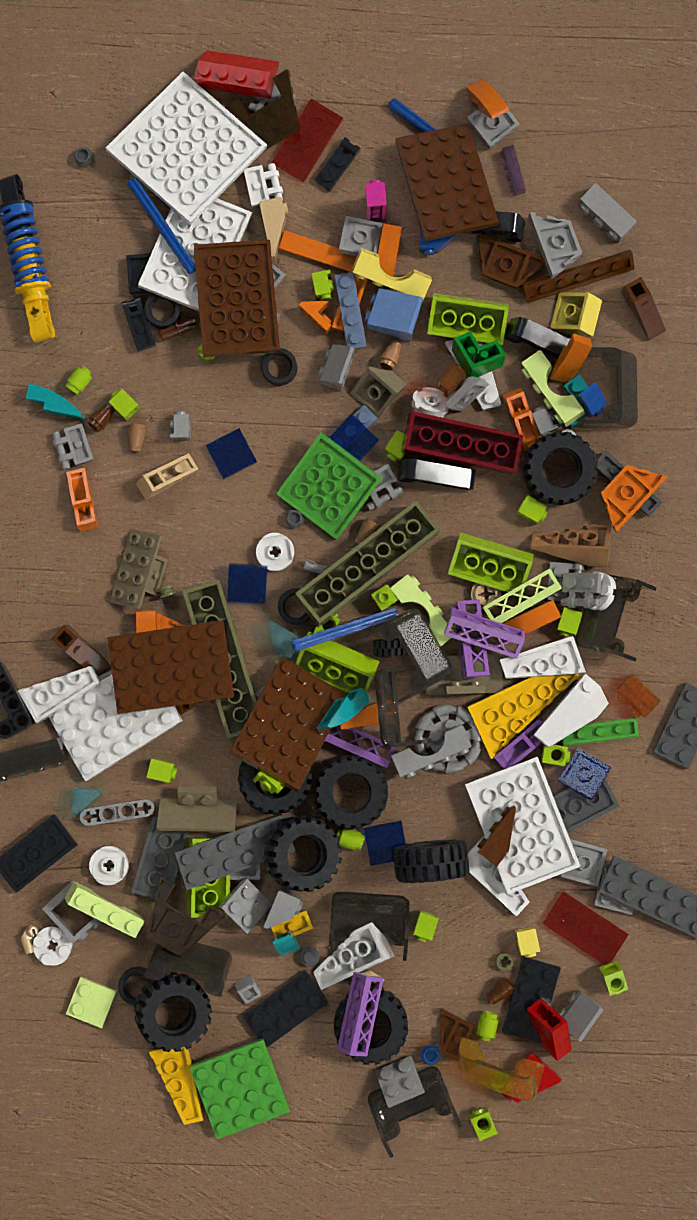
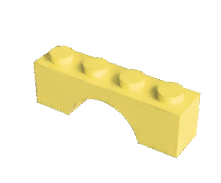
M362 247L352 267L355 276L365 280V278L373 280L372 283L379 287L385 285L390 287V291L423 297V300L432 282L431 276L415 269L405 276L392 277L381 269L379 254Z

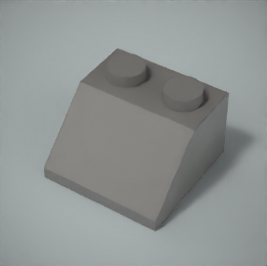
M332 345L331 349H327L324 360H327L326 365L321 367L318 377L321 378L320 384L342 391L354 358L355 348Z
M280 887L264 928L268 929L294 917V914L299 915L303 905V901H300L301 895Z
M578 990L577 993L574 992L568 1000L569 1005L566 1009L562 1008L559 1014L567 1021L569 1033L581 1042L602 1013L603 1008L596 1001Z

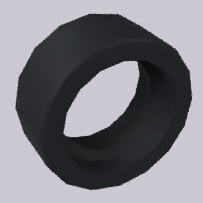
M153 293L145 303L144 312L146 318L152 326L158 329L175 325V322L178 323L181 317L179 303ZM159 300L170 301L174 307L173 316L166 321L155 319L152 314L154 303Z
M280 348V352L266 353L261 363L263 376L272 385H287L293 381L297 374L296 358L287 349ZM277 356H283L288 359L291 366L288 375L282 378L272 376L268 370L270 360Z
M292 588L285 591L278 601L280 616L292 625H300L310 619L307 613L299 618H293L285 611L286 600L295 595L300 588Z
M140 966L132 967L121 976L118 983V991L126 1003L137 1005V997L131 996L126 990L128 978L139 974L147 979L149 985V980L154 975L147 968Z

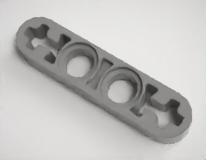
M142 799L91 807L81 812L80 821L86 826L148 817L154 813L155 804L150 799ZM144 802H147L149 806L151 805L148 813L145 810L138 811L139 815H136L135 803L138 804L137 807L144 806ZM125 805L132 808L130 816L122 814V808ZM106 808L113 811L111 819L103 817V811ZM99 809L101 821H98V817L92 818L91 822L88 819H84L87 811L92 815L97 814L96 810Z

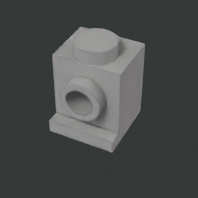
M540 406L533 410L534 413L532 414L540 437L559 428L558 424L553 425V422H555L551 411H547V408Z
M175 412L174 420L170 421V429L174 431V434H170L171 440H191V417L186 412Z

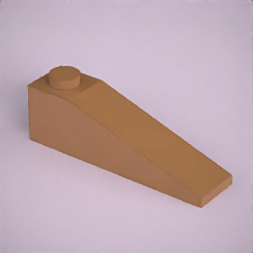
M591 524L586 525L585 529L576 530L575 527L568 528V531L560 533L556 530L534 533L531 549L587 566L608 567L612 525Z

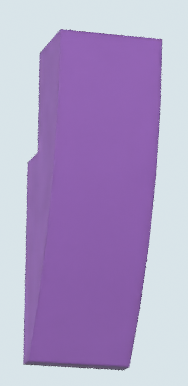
M538 718L494 756L503 769L517 764L541 743L534 736L535 732L543 724L541 718Z

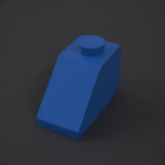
M421 232L419 252L429 256L439 253L456 239L458 234L424 241Z
M596 382L580 393L576 399L589 418L593 415L598 417L605 411L603 407L607 404Z

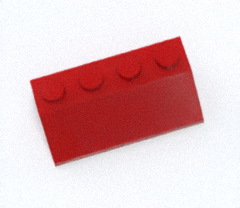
M207 50L198 60L194 80L201 88L271 99L275 84L272 78L277 75L279 61Z

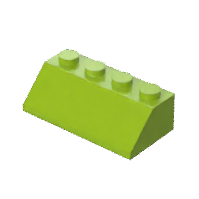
M433 293L427 334L456 338L472 332L476 341L490 343L497 340L500 345H503L509 304Z
M460 532L448 574L510 592L527 581L534 554ZM521 589L520 591L516 592V594H520V595H521L522 589Z
M330 640L300 650L295 664L348 695L351 690L362 688L367 693L380 661Z
M188 837L187 847L215 837ZM230 875L187 890L186 915L191 918H203L210 905L221 910L219 906L230 895Z

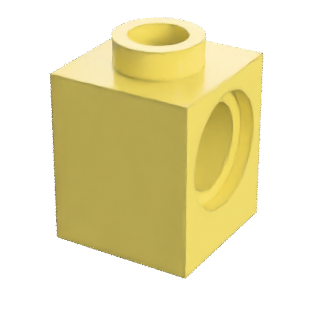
M535 927L515 930L520 955H525V958L536 956V952H540Z

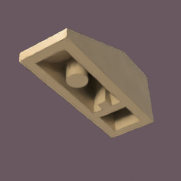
M281 197L259 202L267 240L270 239L272 261H276L286 222L285 214H289L287 203H283Z
M188 453L143 475L136 485L145 500L199 469Z

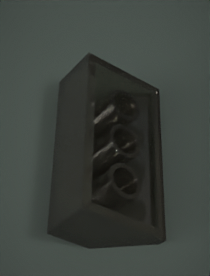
M62 738L0 753V782L9 780L8 776L14 774L16 778L25 776L29 770L34 769L35 773L46 770L45 766L53 764V768L65 765L64 761L69 760Z

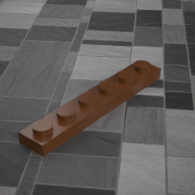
M627 250L563 270L552 279L548 275L522 283L525 301L530 303L634 270L633 253L631 250Z

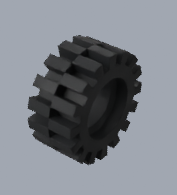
M374 639V656L408 655V639Z

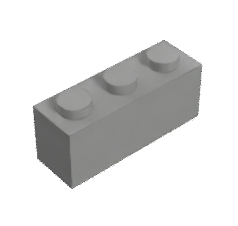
M597 183L578 202L581 212L592 217L594 224L599 228L602 227L607 231L608 237L613 241L616 240L618 243L637 223Z

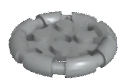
M441 704L433 707V710L430 712H425L418 720L415 727L417 728L416 735H413L416 753L422 756L429 755L425 750L429 746L434 753L440 749L443 744L444 732L466 722L471 727L466 731L469 739L473 740L472 747L468 748L469 752L463 754L465 758L458 761L456 758L458 753L450 756L451 760L447 761V764L440 763L439 760L432 763L434 767L430 769L437 772L438 770L445 771L448 774L464 770L465 766L473 764L481 751L479 749L480 743L483 741L467 709L461 706L454 707L451 704ZM449 714H455L456 720H449ZM438 716L440 721L434 725L432 719ZM424 730L430 731L429 739L423 738Z

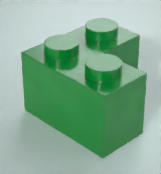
M472 332L454 338L452 352L467 378L472 376L479 377L503 367L506 354L497 340L479 346Z

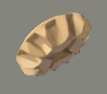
M475 583L471 590L472 600H480L481 609H484V606L502 596L501 590L486 586L489 593H494V595L488 597L486 603L484 597L478 596V594L484 592L485 585Z

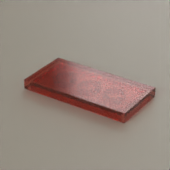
M310 99L298 119L300 131L286 138L272 161L275 166L304 183L343 121L342 116L313 99Z
M564 891L542 923L604 965L612 962L629 935Z

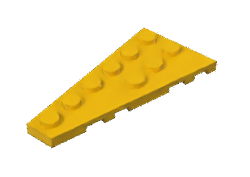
M579 674L528 677L466 706L490 759L539 715Z

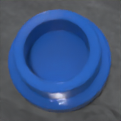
M435 1045L425 1046L421 1052L422 1060L428 1065L436 1064L441 1057L438 1047Z

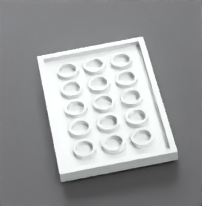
M217 198L191 225L172 209L167 216L166 223L195 264L194 244L241 241L252 212ZM160 233L138 287L199 311L196 271L192 274L187 273Z
M111 674L100 681L99 685L49 716V719L85 781H89L181 723L183 720L176 708L168 707L118 715Z
M538 757L465 784L486 839L491 834L489 832L491 826L495 822L499 823L503 818L501 813L507 806L510 808L512 805L516 807L509 852L497 866L507 894L580 867Z

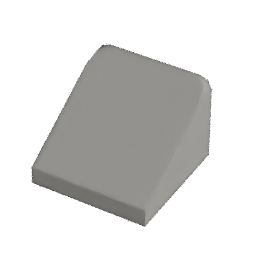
M251 974L235 983L236 990L245 1004L262 996Z

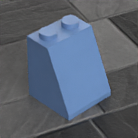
M379 288L378 293H374L370 304H373L372 311H368L365 317V322H368L367 328L410 342L422 307L423 297Z

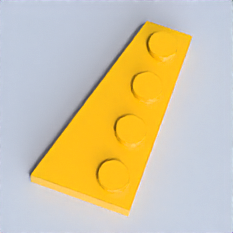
M182 1047L180 1052H175L173 1049L170 1052H164L162 1048L149 1050V1054L153 1058L156 1068L165 1083V1087L172 1097L183 1124L203 1121L204 1117L198 1089L190 1070L192 1061L189 1049Z

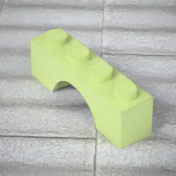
M541 350L522 362V373L527 380L531 378L534 382L532 387L536 393H542L545 398L543 400L544 404L548 409L552 408L556 414L553 416L559 424L563 423L565 427H568L585 415L584 409L574 395L560 396L549 389L547 380L552 371V366Z
M407 574L390 589L400 604L415 603L425 609L429 617V627L425 635L438 649L451 639V637L444 635L448 621L446 622L442 617L444 615L442 610L438 606L434 607L432 605L430 595L426 591L422 592L420 590L418 580L414 576L410 577ZM452 624L450 631L454 632L456 628Z
M75 881L64 897L68 905L136 938L145 922L140 914L125 906L121 907L105 900L91 889Z

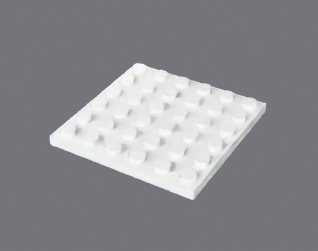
M182 72L106 147V152L191 225L266 149L267 144L187 74Z

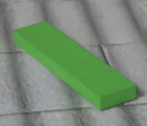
M637 718L588 723L561 740L562 746L639 737Z

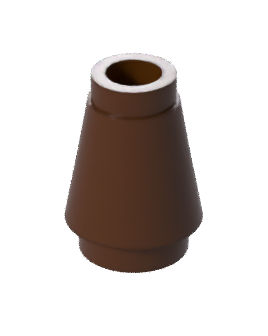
M105 404L89 417L90 420L87 423L95 431L100 432L105 429L115 410L109 404Z
M507 977L499 978L486 998L494 1005L511 995L515 986Z

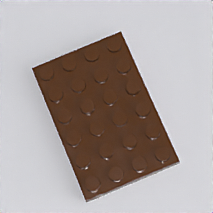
M469 123L395 139L424 241L498 226L499 220Z
M270 239L194 244L203 357L280 352Z
M223 620L107 637L118 715L234 698Z
M281 657L229 753L298 792L331 729L319 731L317 727L334 701L346 697L347 694L288 659Z

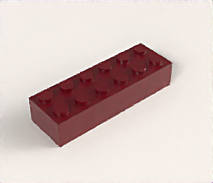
M411 411L408 414L401 451L513 475L517 473L524 435Z

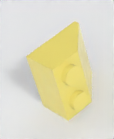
M589 292L559 293L550 329L571 335L574 333L580 336L593 337L602 300Z

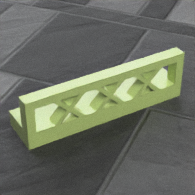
M548 569L483 608L490 620L503 623L561 590L562 587L552 570ZM547 574L550 575L554 582L548 588L540 586L541 578ZM539 580L537 585L532 584L533 582ZM528 585L537 587L535 595L532 597L523 596L524 589ZM539 588L544 589L543 591L538 593ZM522 589L521 595H520V594H516V592H518V591H520V590ZM511 595L520 597L518 605L515 607L506 605L508 597ZM495 604L503 606L501 615L496 618L493 617L489 610ZM505 607L511 608L510 610L504 612Z

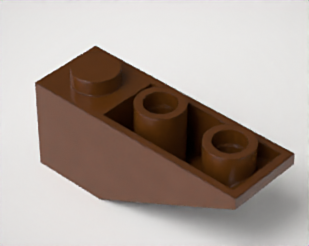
M642 277L625 285L621 292L648 339L651 340L665 332L666 329L655 302Z
M63 625L51 638L65 653L84 668L92 666L98 677L110 665L70 625Z
M514 805L510 808L507 806L501 813L503 817L499 823L495 822L489 829V832H491L487 839L483 837L477 845L479 848L477 852L496 867L509 852L516 811Z

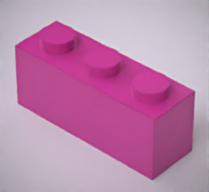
M372 180L369 183H365L366 220L384 222L387 206L385 182Z

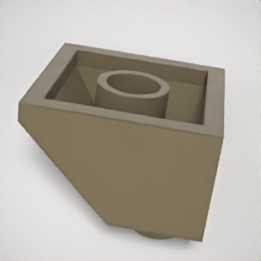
M369 367L350 394L379 418L400 395L407 383L392 371Z

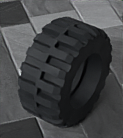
M561 431L547 434L536 440L525 454V461L522 465V471H524L523 479L528 485V490L532 491L537 499L554 505L574 503L585 497L588 491L593 488L594 480L598 475V472H596L598 461L595 460L594 456L596 454L589 447L590 444L587 441H583L579 435ZM559 450L570 453L575 458L578 468L575 479L569 485L563 487L550 484L542 472L545 458L550 453Z
M346 755L335 758L321 770L317 777L314 788L315 803L324 819L334 826L344 828L345 830L362 829V827L369 826L378 819L386 807L388 786L385 776L378 766L364 757ZM356 774L367 782L369 798L363 807L357 810H345L335 802L333 787L336 781L343 775Z
M242 761L238 770L239 789L245 801L255 810L265 814L279 815L296 809L307 797L312 784V770L310 768L298 792L289 789L282 795L273 796L265 793L260 788L258 781L256 783L253 781L258 773V769Z
M306 816L287 818V821L278 823V828H273L270 832L271 838L266 839L265 844H268L267 850L264 849V856H267V860L264 862L266 867L270 869L269 874L271 877H274L275 881L280 885L298 892H313L315 888H323L324 883H330L333 880L330 876L337 874L339 869L336 868L337 863L341 864L342 859L338 857V853H341L342 849L341 846L337 845L340 840L337 835L333 834L334 830L327 826L325 822ZM306 835L314 839L318 855L314 865L309 870L297 872L289 865L288 849L297 837Z
M464 840L423 841L400 845L393 850L395 878L402 883L452 880L467 876L470 871L467 844Z
M170 972V975L165 973L159 974L160 978L155 979L153 977L150 979V984L148 986L144 985L141 988L142 994L137 995V1005H134L135 1022L145 1040L151 1043L156 1049L162 1048L164 1052H170L171 1049L175 1052H180L182 1047L189 1049L192 1047V1042L198 1043L201 1040L199 1036L201 1034L205 1035L208 1031L206 1025L210 1024L212 1019L209 1016L212 1013V1007L209 1004L210 999L198 982L193 978H189L186 974L181 973L178 975L177 972ZM170 996H184L190 1003V1012L186 1020L177 1027H161L155 1019L156 1010L160 1003Z
M370 986V991L372 992L374 988ZM384 988L381 989L378 1008L387 1015L389 1030L383 1039L370 1043L367 1056H350L357 1063L361 1061L365 1065H369V1063L377 1065L381 1064L380 1061L383 1060L387 1062L391 1060V1056L397 1055L400 1052L401 1046H404L406 1042L408 1020L405 1008L392 992H387ZM349 993L344 1000H341L335 1012L334 1035L337 1039V1044L339 1043ZM370 1001L367 1003L366 1008L371 1007ZM362 1040L358 1043L357 1051L362 1049Z

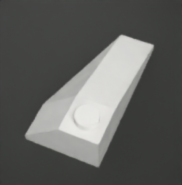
M583 675L551 712L534 736L549 748L596 719L609 704L601 687L588 675Z
M371 922L354 930L338 946V949L313 973L320 989L323 990L353 976L354 972L365 971L395 956L387 938Z

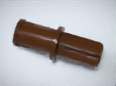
M194 317L180 323L175 322V325L160 330L161 339L165 341L178 335L181 337L183 333L197 329Z

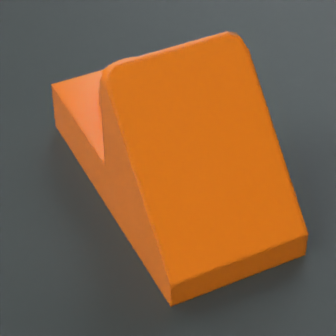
M328 301L301 302L299 309L327 335L332 330V325L330 324L332 321L325 314H320L328 307Z

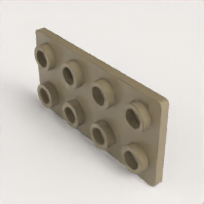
M131 529L111 593L110 602L140 610L145 592L158 595L157 590L160 588L168 559L157 555L162 539L161 536Z
M459 655L426 656V694L496 693L503 690V674L499 661L502 659V655H487L490 675L473 677L470 680L462 679ZM476 660L473 664L474 672H484L483 664Z
M178 786V799H160L157 830L234 832L237 800L218 799L217 787Z

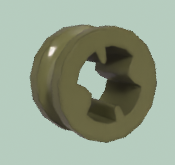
M174 585L158 589L157 591L161 594L159 598L164 599L176 595V592L173 591Z
M501 953L497 956L496 965L500 970L508 971L513 967L514 961L511 955ZM504 956L508 957L507 960H510V964H506V967H502V963L499 964L500 959L502 960Z

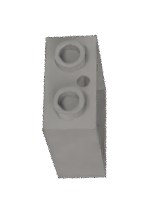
M74 880L42 908L72 943L77 940L81 942L89 935L86 931L91 927L95 929L102 923V921L93 918L75 935L54 912L53 909L64 900Z

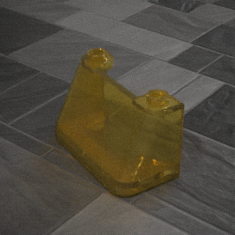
M462 1037L459 1045L461 1074L465 1080L524 1101H530L535 1098L544 1071V1064L521 1059L516 1063L513 1072L486 1063L487 1056L480 1050L481 1043Z

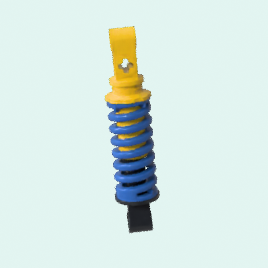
M14 174L0 179V193L3 202L0 205L1 224L4 226L3 234L6 236L5 243L8 245L9 261L13 265L11 271L15 275L13 278L16 285L15 292L23 297L22 304L26 308L32 340L37 343L55 337V330L48 306L49 297L46 295V290L50 289L51 285L47 276H42L47 270L45 267L40 266L44 263V258L38 257L42 253V248L36 247L40 243V239L32 237L38 234V229L31 227L36 224V219L33 215L34 205L32 201L25 200L22 180L18 174Z

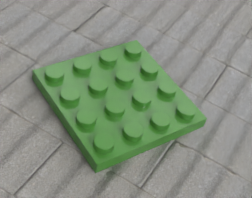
M320 432L276 494L338 540L383 478L324 433Z
M264 1038L190 1065L191 1073L217 1140L290 1112V1107Z

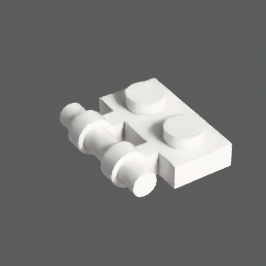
M274 163L268 165L269 171L263 172L262 165L244 170L252 207L260 206L259 202L269 200V196L281 197L283 201V188L280 186L278 179L280 175ZM270 179L272 188L267 189L265 180Z

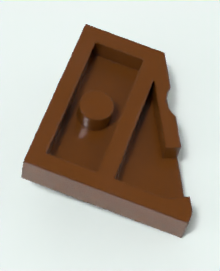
M441 1008L440 1053L458 1062L475 1025Z

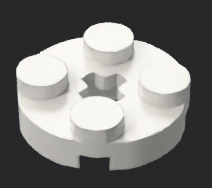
M426 387L420 392L418 390L414 392L412 406L414 407V412L443 418L449 411V407L445 404L449 399L443 396V391Z
M269 533L259 541L256 547V556L259 563L265 569L281 571L292 563L294 546L283 534ZM273 547H276L277 550H281V553L278 554V557L270 555V551H273Z
M595 571L594 573L602 574L601 593L599 595L593 593V599L599 600V606H592L589 609L601 611L612 603L614 599L612 594L613 589H616V583L610 575ZM580 593L581 598H584L585 593Z
M115 846L100 848L92 855L89 862L90 873L97 882L103 885L118 883L125 877L129 868L126 853ZM108 860H111L112 864H114L110 871L107 870V867H104V863H107Z
M48 926L42 929L33 941L34 954L44 965L54 966L63 963L68 959L73 947L72 941L57 926ZM52 940L53 943H58L56 951L48 948L50 945L49 941Z

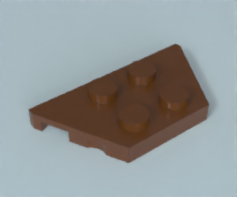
M479 233L478 242L483 277L518 289L522 286V283H525L545 265L543 257Z

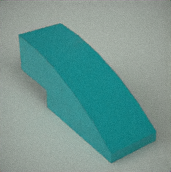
M29 383L26 399L29 402L44 404L43 410L46 413L84 419L82 413L62 396L44 387Z
M362 688L351 690L346 697L334 701L317 729L319 731L329 729L349 721L367 705L371 697Z
M292 930L273 938L272 943L281 957L301 950L297 937L294 936Z

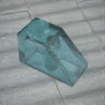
M268 620L267 625L273 648L277 651L276 655L291 659L295 653L292 648V641L300 637Z

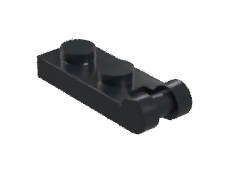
M344 137L336 151L315 178V181L331 192L358 155L361 147L358 145L354 146L348 138ZM345 149L350 151L348 156L343 153Z
M140 296L134 297V300L128 302L127 300L122 301L121 303L137 351L140 352L155 347L156 344ZM137 307L138 311L131 313L130 309Z

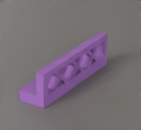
M480 600L457 601L453 605V608L465 612L466 605H475V615L482 617ZM455 624L456 633L463 631L460 625ZM470 632L468 633L469 636L474 639H476L478 635L479 637H481L480 632H478L475 636ZM458 640L462 679L470 680L473 677L489 676L486 649L481 647V651L477 655L471 650L470 643ZM476 660L483 664L484 672H474L473 664Z
M453 607L450 610L449 621L444 631L445 636L516 659L525 641L524 630ZM454 623L460 625L463 631L455 633L450 631ZM476 630L480 632L481 637L476 639L470 638L468 633ZM494 636L500 642L492 645L488 643L487 638ZM513 642L518 645L514 652L506 649L505 644Z
M356 728L338 730V732L333 734L328 733L325 741L386 768L396 746ZM346 730L353 731L356 739L347 742L343 739L341 732ZM356 733L362 735V737L357 738ZM339 734L341 739L333 735ZM369 738L373 747L365 750L361 748L359 740ZM373 741L378 742L380 744L375 746ZM383 745L391 748L387 759L379 756L376 748ZM374 749L376 754L370 752V750Z
M360 972L353 973L337 1047L338 1051L349 1056L368 1055L384 978L368 976ZM371 981H375V982H376L375 988H374V990L371 992V991H370ZM370 1001L371 1007L366 1011V1005ZM366 1021V1022H367V1026H366V1028L362 1031V1029H361V1028H362V1024ZM362 1040V1049L357 1051L358 1043Z

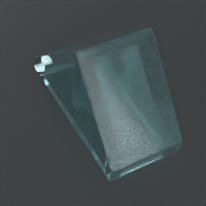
M73 787L71 815L76 817L101 796L105 790L94 787Z

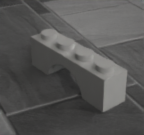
M463 725L444 732L443 744L434 754L422 756L414 753L410 748H406L392 754L391 757L399 776H404L407 779L416 775V770L422 768L425 771L434 767L432 763L439 760L440 763L451 760L450 756L458 753V756L469 752L468 748L472 747Z

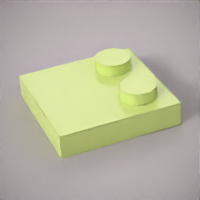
M81 976L66 1014L102 1028L117 990Z

